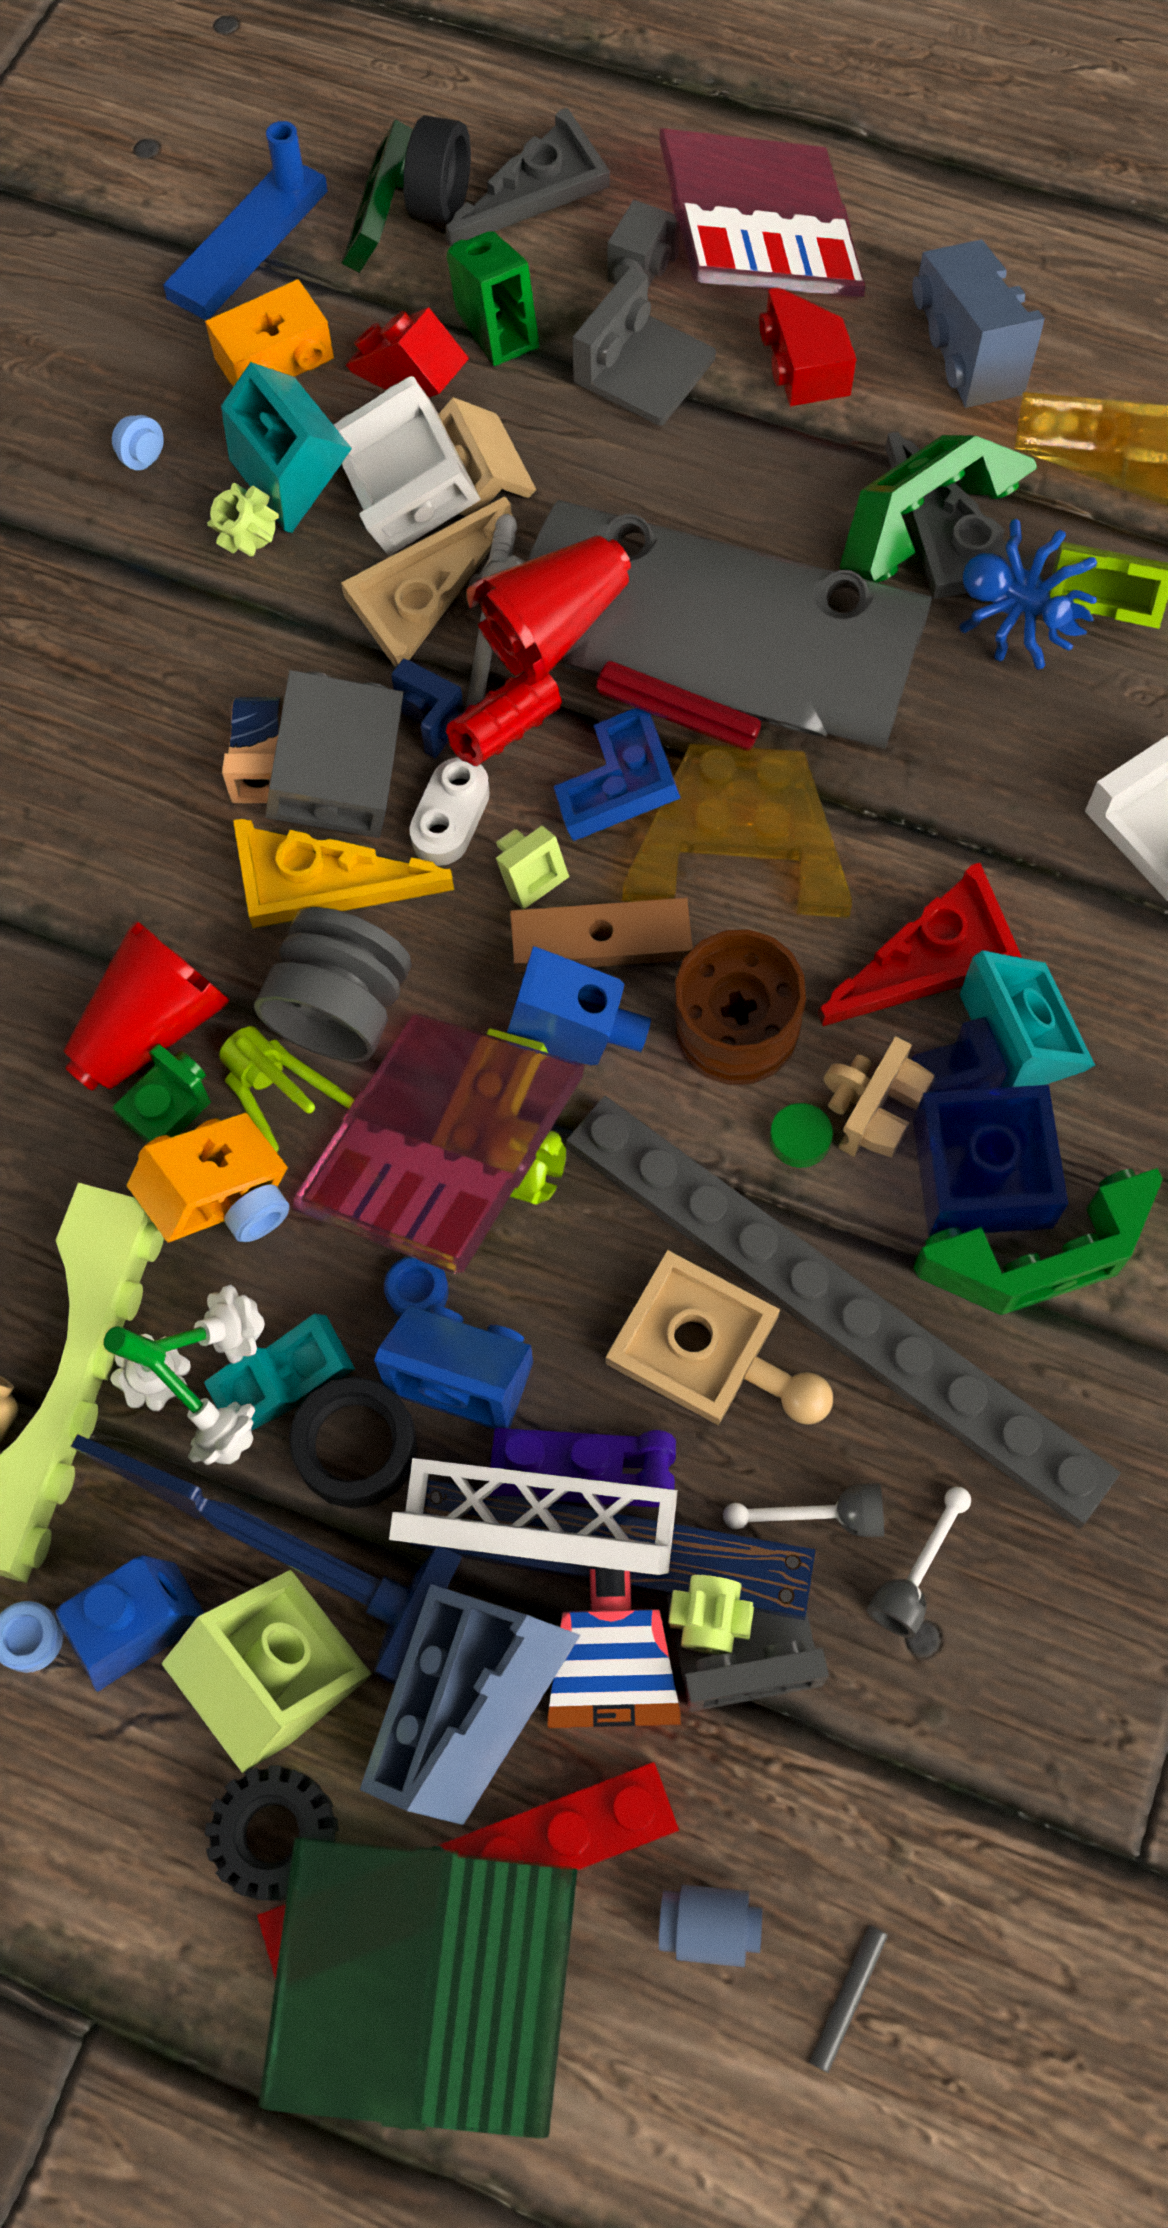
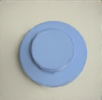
M127 416L120 420L113 430L112 447L120 462L130 469L143 470L148 468L157 460L162 451L163 431L160 425L148 416Z

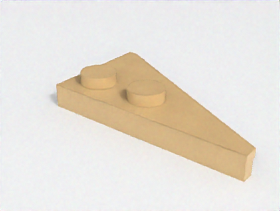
M505 496L341 582L345 599L395 668L403 658L411 659L489 553L494 531L496 530L495 524L497 519L503 514L513 516L511 504Z

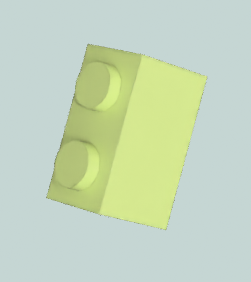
M292 1570L198 1616L161 1663L242 1773L289 1746L362 1685L372 1674Z

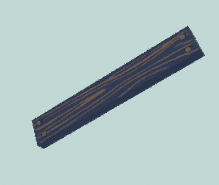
M428 1480L423 1514L448 1516L465 1502L467 1498L457 1485ZM488 1495L482 1500L498 1523L512 1525L533 1508L528 1500L521 1496ZM553 1503L547 1508L564 1532L578 1533L599 1516L593 1509ZM474 1507L461 1517L462 1519L483 1521ZM621 1514L613 1516L630 1540L655 1543L658 1521ZM539 1515L525 1526L549 1530ZM605 1523L591 1534L615 1538ZM674 1524L669 1573L654 1575L630 1571L631 1589L672 1595L673 1590L689 1592L692 1575L722 1577L741 1583L740 1600L753 1602L754 1611L805 1620L816 1549ZM409 1542L413 1549L433 1552L437 1547ZM444 1547L462 1556V1558L590 1581L589 1569H609Z

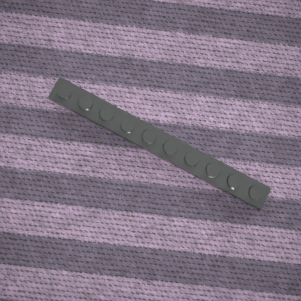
M604 1095L566 1140L569 1151L1078 1529L1087 1522L1121 1474L1119 1470Z

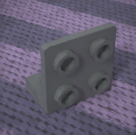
M630 267L573 336L574 383L662 426L715 361L716 349L649 316L651 303L648 301V275Z
M666 1594L670 1613L672 1595ZM807 1610L805 1620L753 1611L750 1640L734 1638L732 1653L715 1655L681 1647L683 1630L673 1629L689 1712L822 1687L829 1677L823 1648L815 1649Z

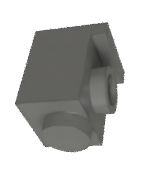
M633 200L607 242L608 282L617 284L630 267L648 275V288L656 275L662 276L669 260L675 262L679 255L680 215Z

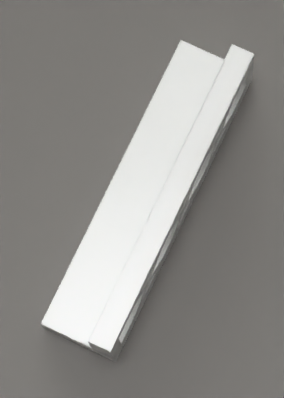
M412 1458L406 1511L392 1512L389 1540L661 1575L669 1573L678 1490ZM429 1474L451 1476L467 1498L465 1502L448 1516L423 1514ZM467 1479L489 1482L475 1492ZM503 1483L516 1484L533 1507L512 1525L498 1523L482 1501ZM530 1486L555 1490L540 1500ZM568 1491L581 1492L599 1515L578 1533L564 1532L547 1509ZM595 1494L621 1498L606 1509ZM634 1499L660 1502L655 1543L630 1540L613 1516ZM474 1507L483 1521L462 1519L461 1517ZM539 1515L549 1530L525 1526ZM605 1523L615 1538L591 1534Z

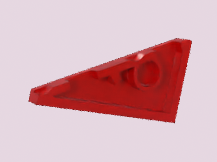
M980 862L972 864L964 872L963 878L942 898L937 896L924 908L920 918L914 922L907 923L875 952L874 959L852 980L848 977L832 992L830 1000L820 1006L817 1013L822 1027L963 986L973 956L982 950L1022 958Z

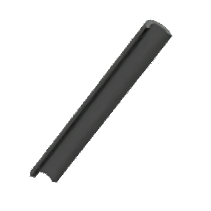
M870 1925L867 1928L809 2063L827 2073L831 2069L888 1937L886 1933Z

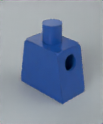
M533 946L507 1033L544 1043L549 1054L548 1056L587 1065H598L607 1043L641 1053L647 1038L651 1018L618 1008L625 985L619 978Z
M144 1555L132 1559L64 1602L55 1610L68 1642L97 1692L181 1639L196 1618L205 1613L175 1562ZM164 1587H166V1589L168 1590L170 1596H169L168 1593L165 1591Z

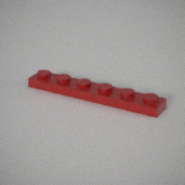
M655 1762L258 1914L257 1918L277 1987L288 1985L444 1924L453 1854L466 1855L459 1917L467 1915L469 1910L475 1856L487 1857L482 1908L490 1906L492 1901L496 1858L509 1860L505 1899L514 1896L518 1861L531 1862L528 1890L537 1887L540 1863L552 1864L551 1882L679 1832V1827Z

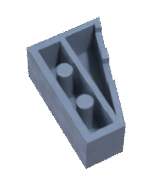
M982 239L923 252L919 275L914 277L912 282L915 305L918 309H923L929 321L931 343L934 348H940L945 359L947 381L951 388H957L965 408L1025 395L1045 320L1039 310L1028 312L1021 304V302H1025V292L1020 286L1009 288L1002 280V278H1006L1005 267Z
M430 1584L360 1791L409 1812L463 1825L579 1639L580 1634L534 1617Z

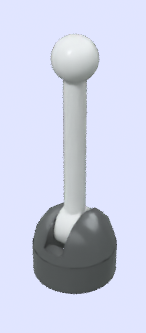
M860 1483L850 1486L840 1495L836 1505L747 1509L741 1503H731L723 1512L725 1524L732 1529H741L748 1522L837 1518L841 1526L851 1535L860 1537L884 1536L883 1502L880 1483Z
M953 1487L946 1492L944 1498L946 1508L907 1579H893L885 1582L875 1592L866 1609L868 1615L876 1623L896 1635L909 1639L914 1638L924 1620L927 1604L918 1586L958 1513L965 1512L970 1507L971 1496L962 1487Z

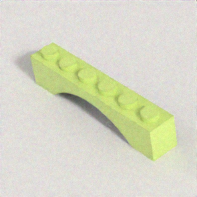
M78 1183L55 1240L65 1267L70 1302L67 1340L57 1375L40 1409L19 1437L0 1454V1576L27 1583L32 1568H39L47 1556L51 1543V1530L47 1528L56 1504L61 1505L66 1501L74 1483L75 1468L71 1464L77 1450L70 1446L77 1434L88 1439L91 1436L98 1417V1405L95 1404V1400L103 1380H110L111 1374L117 1368L114 1360L115 1354L108 1352L104 1348L105 1334L112 1327L119 1326L123 1328L125 1320L131 1321L135 1317L142 1300L143 1286L140 1284V1280L148 1261L154 1262L161 1251L164 1237L134 1197Z

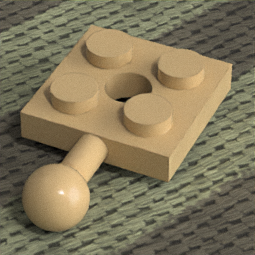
M669 1250L665 1253L606 1356V1365L718 1426L744 1379L781 1398L785 1413L792 1420L800 1424L807 1425L820 1422L829 1414L833 1405L832 1389L823 1377L810 1372L791 1376L757 1357L779 1317L780 1309ZM688 1322L700 1323L708 1329L711 1335V1342L701 1351H686L675 1340L674 1334L682 1324Z

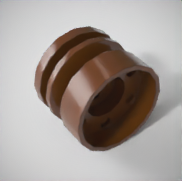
M744 929L719 932L700 941L683 959L675 980L676 1041L686 1061L704 1077L727 1085L755 1084L776 1074L792 1057L800 1036L802 1016L806 1002L804 973L794 954L772 936ZM739 1013L742 1021L748 1022L745 1025H737L734 1017H729V1014Z

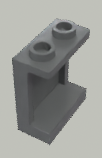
M289 670L265 818L380 838L388 802L403 691L387 689L378 683L367 682L361 684L335 679L320 672L303 673Z

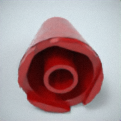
M595 535L478 579L467 588V601L470 609L480 604L486 619L477 625L497 657L515 677L523 671L527 672L528 677L525 684L532 686L546 677L628 585L629 576L627 571L631 568V562L624 548L616 540L611 539L607 541L604 537Z
M136 920L126 932L63 1049L64 1053L71 1059L65 1066V1069L91 1091H94L99 1084L111 1090L153 1060L149 1052L157 1044L168 1049L222 1010L230 999Z

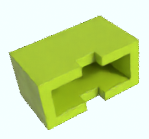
M1067 542L1061 543L1058 548L1052 575L1064 566L1079 563L1089 557H1094L1097 565L1080 575L1071 576L1059 583L1048 592L1051 598L1067 595L1073 590H1080L1097 598L1095 604L1078 598L1073 600L1074 603L1087 608L1091 615L1097 614L1112 617L1114 620L1160 628L1168 600L1167 562Z

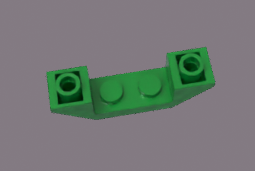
M941 435L860 491L839 569L851 570L859 574L862 579L877 583L892 577L898 571L897 565L916 553L902 515L919 508L924 503L923 497L935 488L945 487L959 480L962 490L966 494L988 495L989 499L1005 497L1019 488L1018 481L1037 469L1034 458L975 435Z
M1158 1168L1138 1175L1135 1174L1134 1169H1125L1101 1180L1098 1184L1099 1189L1086 1207L1097 1234H1087L1068 1242L1061 1248L1063 1252L1061 1254L1043 1260L1040 1259L1038 1253L1028 1254L1006 1264L1003 1267L1004 1273H1002L982 1227L963 1234L960 1228L955 1227L940 1231L925 1240V1246L921 1248L914 1264V1270L919 1279L999 1315H1004L1115 1277L1133 1254L1163 1178Z

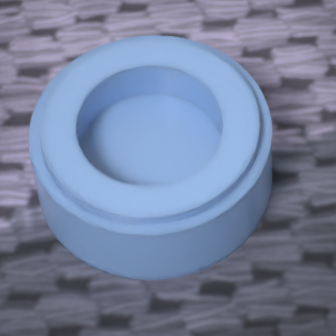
M265 1185L250 1191L236 1201L225 1214L224 1222L237 1241L251 1242L267 1235L278 1227L286 1218L290 1206L277 1186Z
M22 1601L10 1605L0 1613V1663L15 1671L30 1673L45 1668L56 1658L63 1643V1630L57 1615L53 1611L37 1602Z

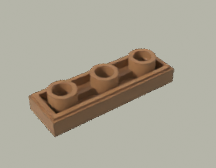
M687 898L510 911L515 973L525 972L533 946L588 967L683 961L693 949ZM598 936H604L609 939L605 941H597L594 938Z

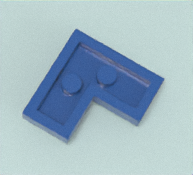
M634 708L594 724L607 765L553 786L566 829L573 841L681 798L650 713Z

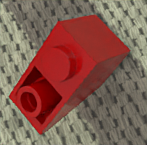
M782 288L768 289L766 312L759 315L760 337L764 346L771 345L773 352L771 364L774 382L776 386H784L790 407L851 396L857 358L843 318Z
M427 307L411 315L402 311L395 315L384 327H381L379 323L371 325L355 341L354 344L359 350L346 363V366L353 374L384 390L412 376L428 398L442 392L468 361L469 357L432 310Z

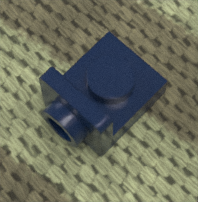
M403 658L391 674L393 688L397 691H403L401 711L411 720L421 723L424 751L429 756L436 758L445 745L449 744V738L446 734L447 724L464 713L461 687Z

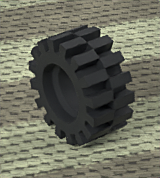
M269 1765L268 1769L256 1767L245 1771V1777L240 1780L232 1779L224 1787L227 1790L226 1794L221 1800L215 1798L210 1808L215 1813L212 1823H206L205 1836L210 1837L211 1846L206 1849L210 1862L215 1863L218 1869L215 1873L223 1883H228L234 1888L232 1891L242 1896L263 1901L288 1900L289 1897L296 1894L301 1895L311 1889L310 1885L317 1878L322 1879L329 1869L326 1865L330 1857H335L338 1846L335 1843V1831H339L338 1818L334 1817L332 1811L334 1805L329 1796L320 1789V1785L294 1769L290 1770L282 1766ZM269 1805H282L291 1810L295 1815L299 1825V1838L294 1850L286 1858L277 1862L266 1863L257 1859L250 1851L247 1844V1828L252 1817L260 1809Z

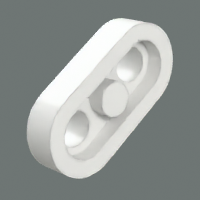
M459 757L444 761L435 769L410 823L412 847L415 854L421 860L433 862L436 866L448 865L457 861L466 852L490 795L488 775L481 764L473 766L462 761ZM457 779L468 780L466 784L461 786L451 784L452 781ZM435 825L448 827L441 833L429 831Z

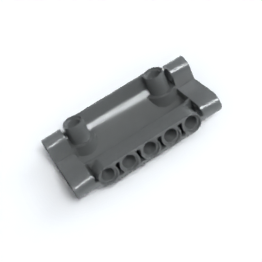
M558 500L555 503L536 539L528 561L595 535H600L607 541L614 539L619 544L626 535L631 533H640L645 536L643 549L637 555L629 557L631 568L627 571L629 576L628 585L560 660L563 666L599 677L607 661H613L758 718L761 722L819 737H826L827 734L886 749L916 646L920 643L932 601L931 596L862 579L859 574L851 570H838L835 572L647 523L643 518L635 514H623L620 516ZM841 588H850L856 591L860 597L857 607L847 613H837L828 605L831 595Z

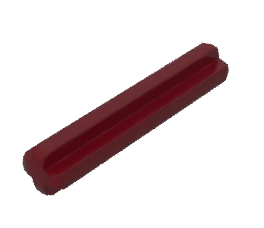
M607 661L597 680L596 690L602 695L744 751L751 750L761 729V721L758 718L613 661Z

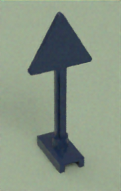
M78 1434L70 1446L198 1520L201 1516L204 1517L218 1531L367 1606V1614L389 1624L372 1674L393 1685H396L430 1584L447 1589L462 1559V1556L444 1547L437 1546L414 1575L409 1587L385 1575L382 1581L231 1504L204 1498L202 1489L194 1484Z

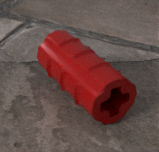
M524 671L515 678L510 677L507 679L505 684L496 691L488 692L485 698L476 705L470 704L464 713L447 724L446 734L449 738L450 747L456 756L464 762L478 766L494 754L499 755L502 753L504 747L512 741L522 739L524 733L532 727L540 726L546 717L560 708L562 703L559 687L553 677L548 673L544 679L529 686L525 684L528 673Z

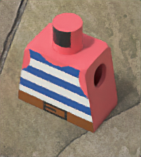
M589 1569L590 1610L564 1611L562 1614L561 1628L580 1634V1637L553 1679L548 1710V1728L681 1725V1714L660 1610L631 1609L630 1571Z

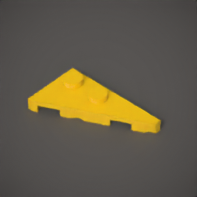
M233 820L248 914L253 928L292 921L300 909L309 907L346 911L454 890L451 869L437 867L430 861L411 857L409 863L378 857L373 848L334 839L317 840L307 833L289 830L286 836L256 829L250 820Z

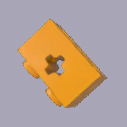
M299 279L205 321L214 359L233 387L250 362L295 377L334 359L328 321Z
M243 1113L222 1121L218 1118L210 1119L199 1125L195 1130L172 1138L168 1135H163L151 1140L139 1152V1160L126 1186L167 1243L224 1222L225 1214L229 1208L250 1191L265 1185H275L278 1187L288 1167L249 1115Z

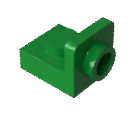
M157 1044L149 1052L155 1066L112 1107L117 1117L147 1143L159 1136L168 1135L172 1138L179 1135L211 1103L201 1082L206 1077L201 1067L183 1051H179L173 1056L160 1044Z

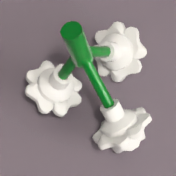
M229 1285L223 1287L220 1293L214 1292L208 1295L207 1304L210 1310L205 1313L203 1320L195 1323L194 1329L155 1341L148 1334L139 1335L119 1326L109 1329L105 1334L103 1345L108 1352L115 1354L114 1360L117 1366L120 1367V1369L111 1374L110 1380L113 1386L124 1392L127 1405L132 1409L140 1408L146 1402L147 1407L152 1411H160L170 1398L177 1396L189 1409L187 1417L198 1427L195 1437L191 1440L190 1445L192 1449L188 1455V1458L193 1463L202 1461L205 1465H210L213 1462L231 1464L239 1459L242 1451L251 1446L253 1441L251 1432L253 1420L251 1418L255 1412L252 1404L241 1406L238 1402H233L228 1407L217 1409L207 1398L200 1400L187 1387L184 1378H182V1376L190 1371L191 1365L188 1359L178 1353L177 1348L197 1342L202 1346L213 1344L218 1353L225 1352L231 1363L240 1362L243 1356L249 1357L254 1355L257 1350L255 1341L265 1326L264 1319L259 1314L255 1301L245 1295L239 1296L235 1287Z

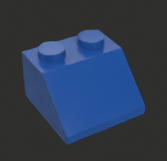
M429 1305L427 1310L423 1311L408 1306L378 1348L374 1359L383 1384L395 1392L401 1399L492 1429H510L533 1365L531 1345L523 1343L524 1337L521 1334L503 1326L488 1325L485 1331L463 1324L464 1318L460 1314L445 1307Z

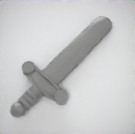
M503 514L497 519L489 560L480 575L474 574L471 577L468 588L478 579L526 562L521 558L512 556L516 537L515 532L517 531V523L512 515ZM483 611L481 614L480 622L486 619ZM480 629L478 631L466 708L470 704L476 705L484 699L493 654L492 648Z

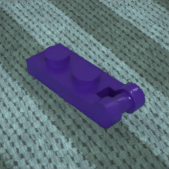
M495 1428L490 1467L675 1490V1478L669 1472V1467L676 1460V1439L672 1434L661 1430H650L636 1437ZM623 1467L643 1469L638 1474H623ZM503 1483L489 1494V1496L525 1497L516 1484ZM530 1486L540 1500L555 1490ZM568 1491L557 1500L559 1502L589 1503L581 1492ZM595 1494L602 1504L613 1505L621 1498ZM634 1499L626 1506L659 1507L660 1502Z

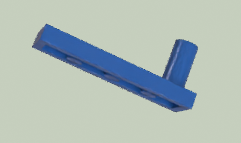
M277 121L267 128L266 136L273 169L163 284L168 301L204 320L210 319L328 192L325 175L302 164L297 129L290 122Z

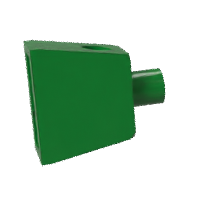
M487 231L468 240H459L452 244L446 253L455 307L491 364L495 367L539 348L529 265L525 258L494 231ZM500 311L502 315L499 318V320H497L496 312Z

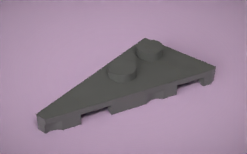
M568 107L561 109L555 115V126L542 139L533 136L524 145L521 154L512 157L487 181L488 192L474 206L466 202L454 214V219L446 225V240L450 246L456 241L468 240L487 231H497L610 187L609 169Z
M892 432L887 435L885 449L892 469L920 450L912 441L901 437L899 432ZM956 483L935 488L923 497L924 503L919 508L906 514L933 599L968 593L963 585L962 574L968 561L980 553L1001 555L1010 564L1005 548L1006 542L1002 539L1005 530L994 519L982 514L978 504ZM1031 554L1024 559L1020 556L1023 568L1030 570L1034 557Z

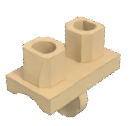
M895 1036L871 1079L866 1074L872 1062L862 1055H856L850 1066L837 1063L832 1064L828 1068L823 1078L827 1087L834 1092L828 1107L835 1113L844 1114L850 1102L857 1104L844 1126L843 1131L846 1134L840 1142L838 1149L855 1157L860 1146H863L870 1151L890 1158L893 1157L907 1131L909 1122L882 1109L889 1096L918 1111L935 1078V1075L908 1059L912 1044Z

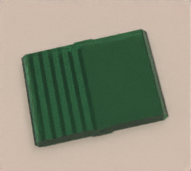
M295 1838L259 2107L271 2111L382 2122L381 2126L398 2128L400 2130L425 2131L426 2127L535 2139L548 2138L578 1869L561 1865L458 1854V1850L443 1849L440 1846H416L415 1849L315 1838Z

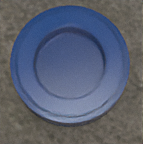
M417 1255L404 1257L394 1263L387 1272L384 1281V1292L388 1304L399 1317L402 1316L408 1306L426 1311L429 1305L444 1307L448 1299L449 1287L442 1267L436 1262Z

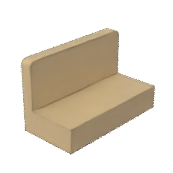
M452 397L438 415L481 498L480 501L460 512V514L468 516L484 508L501 489L530 498L536 491V488L499 416L494 412Z

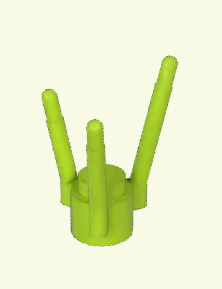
M253 1026L238 1030L221 1047L219 1058L231 1071L226 1077L225 1083L236 1093L246 1113L276 1152H278L279 1146L250 1091V1087L253 1086L256 1090H261L274 1083L304 1112L312 1113L315 1110L314 1103L282 1072L283 1066L347 1109H353L356 1106L354 1098L291 1055L276 1039L268 1041Z

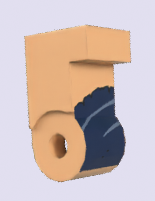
M235 697L233 700L229 752L224 754L222 770L232 803H267L284 704L282 697ZM243 779H268L269 784L256 788L247 785Z

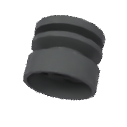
M309 907L300 909L288 929L289 935L285 938L279 949L283 963L274 964L270 969L253 1005L256 1014L272 1031L310 1052L341 1061H367L374 1054L388 1022L387 1012L384 1007L391 1006L398 999L401 992L400 985L407 978L411 969L410 955L395 938L381 928L357 916L330 908Z

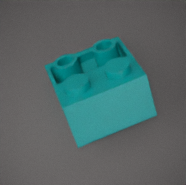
M250 362L221 405L228 456L231 463L250 487L255 486L270 496L266 506L279 514V518L276 521L283 530L292 533L352 450V447L294 376Z

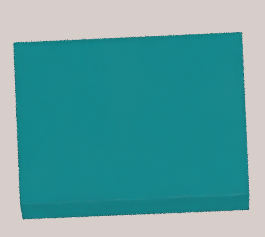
M983 950L973 956L959 995L1007 1098L1085 1072L1095 1066L1046 963Z

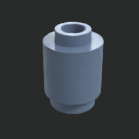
M684 1884L681 1885L680 1892L664 1890L660 1912L659 1951L675 1952L676 1960L745 1967L746 1952L760 1953L763 1907L749 1906V1891Z

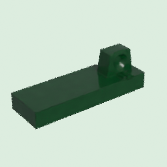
M396 119L375 152L341 263L358 273L362 271L379 244L396 186L401 189L404 188L407 144L413 129Z

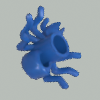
M1014 519L1009 524L1010 539L1005 546L1010 564L1006 558L993 553H980L971 558L966 564L962 574L965 590L971 598L980 601H992L993 604L975 610L971 618L960 624L959 629L960 632L967 633L979 626L983 619L1001 611L1007 613L1008 616L995 634L997 648L994 659L1000 662L1004 660L1008 650L1007 637L1020 615H1025L1024 645L1032 656L1034 667L1036 669H1043L1045 667L1042 648L1036 641L1035 635L1037 616L1043 615V621L1049 628V640L1066 650H1071L1073 644L1058 636V630L1070 636L1086 635L1087 630L1080 627L1075 619H1084L1090 622L1094 620L1087 608L1074 603L1073 600L1078 598L1091 604L1097 602L1095 596L1080 590H1073L1067 595L1055 596L1053 598L1050 597L1048 592L1065 579L1080 575L1096 567L1097 561L1094 557H1089L1079 563L1060 568L1048 579L1044 580L1040 575L1044 563L1050 553L1059 548L1066 537V533L1060 529L1057 530L1051 540L1037 550L1031 569L1023 568L1018 550L1022 540L1021 522L1018 519Z

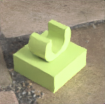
M540 826L526 837L520 831L514 829L496 842L498 848L503 851L501 855L496 857V861L510 898L522 909L527 908L569 878L556 836L543 826Z

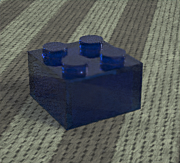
M1049 1085L923 1093L913 1119L928 1237L955 1227L960 1228L962 1234L982 1227L984 1233L1053 1229L1068 1205V1198Z

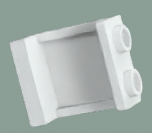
M410 376L397 385L391 386L383 394L353 413L344 416L334 424L335 428L352 447V450L342 462V466L364 510L359 513L367 531L388 556L396 553L481 500L433 403L414 377Z
M1167 735L1097 781L1085 812L1168 901Z

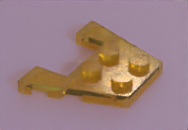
M690 744L674 776L681 798L660 806L623 883V902L675 899L680 852L798 860L800 862L797 914L849 918L852 909V897L804 751L751 748L750 751H744L730 746Z

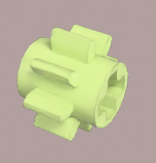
M232 483L230 490H226L215 497L210 511L211 520L207 524L220 533L216 543L231 553H235L239 549L249 556H254L256 549L272 542L275 532V520L279 518V514L266 506L270 496L255 486L250 487L247 491L240 485Z
M692 1575L689 1592L673 1590L668 1623L670 1628L683 1630L681 1647L697 1652L720 1655L732 1653L734 1638L750 1640L754 1607L753 1602L740 1600L741 1583L716 1576Z

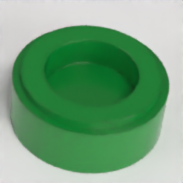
M807 1103L791 1104L781 1109L774 1117L769 1138L770 1146L775 1156L783 1163L796 1168L810 1167L819 1163L828 1153L833 1130L829 1118L818 1107Z

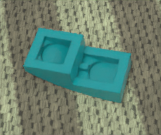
M314 1313L267 1348L257 1347L254 1355L249 1357L243 1356L240 1362L229 1363L204 1381V1384L217 1409L228 1407L233 1402H238L241 1406L252 1404L255 1408L251 1418L253 1420L252 1431L302 1404L311 1392L331 1380L343 1378L355 1370V1367L327 1315Z

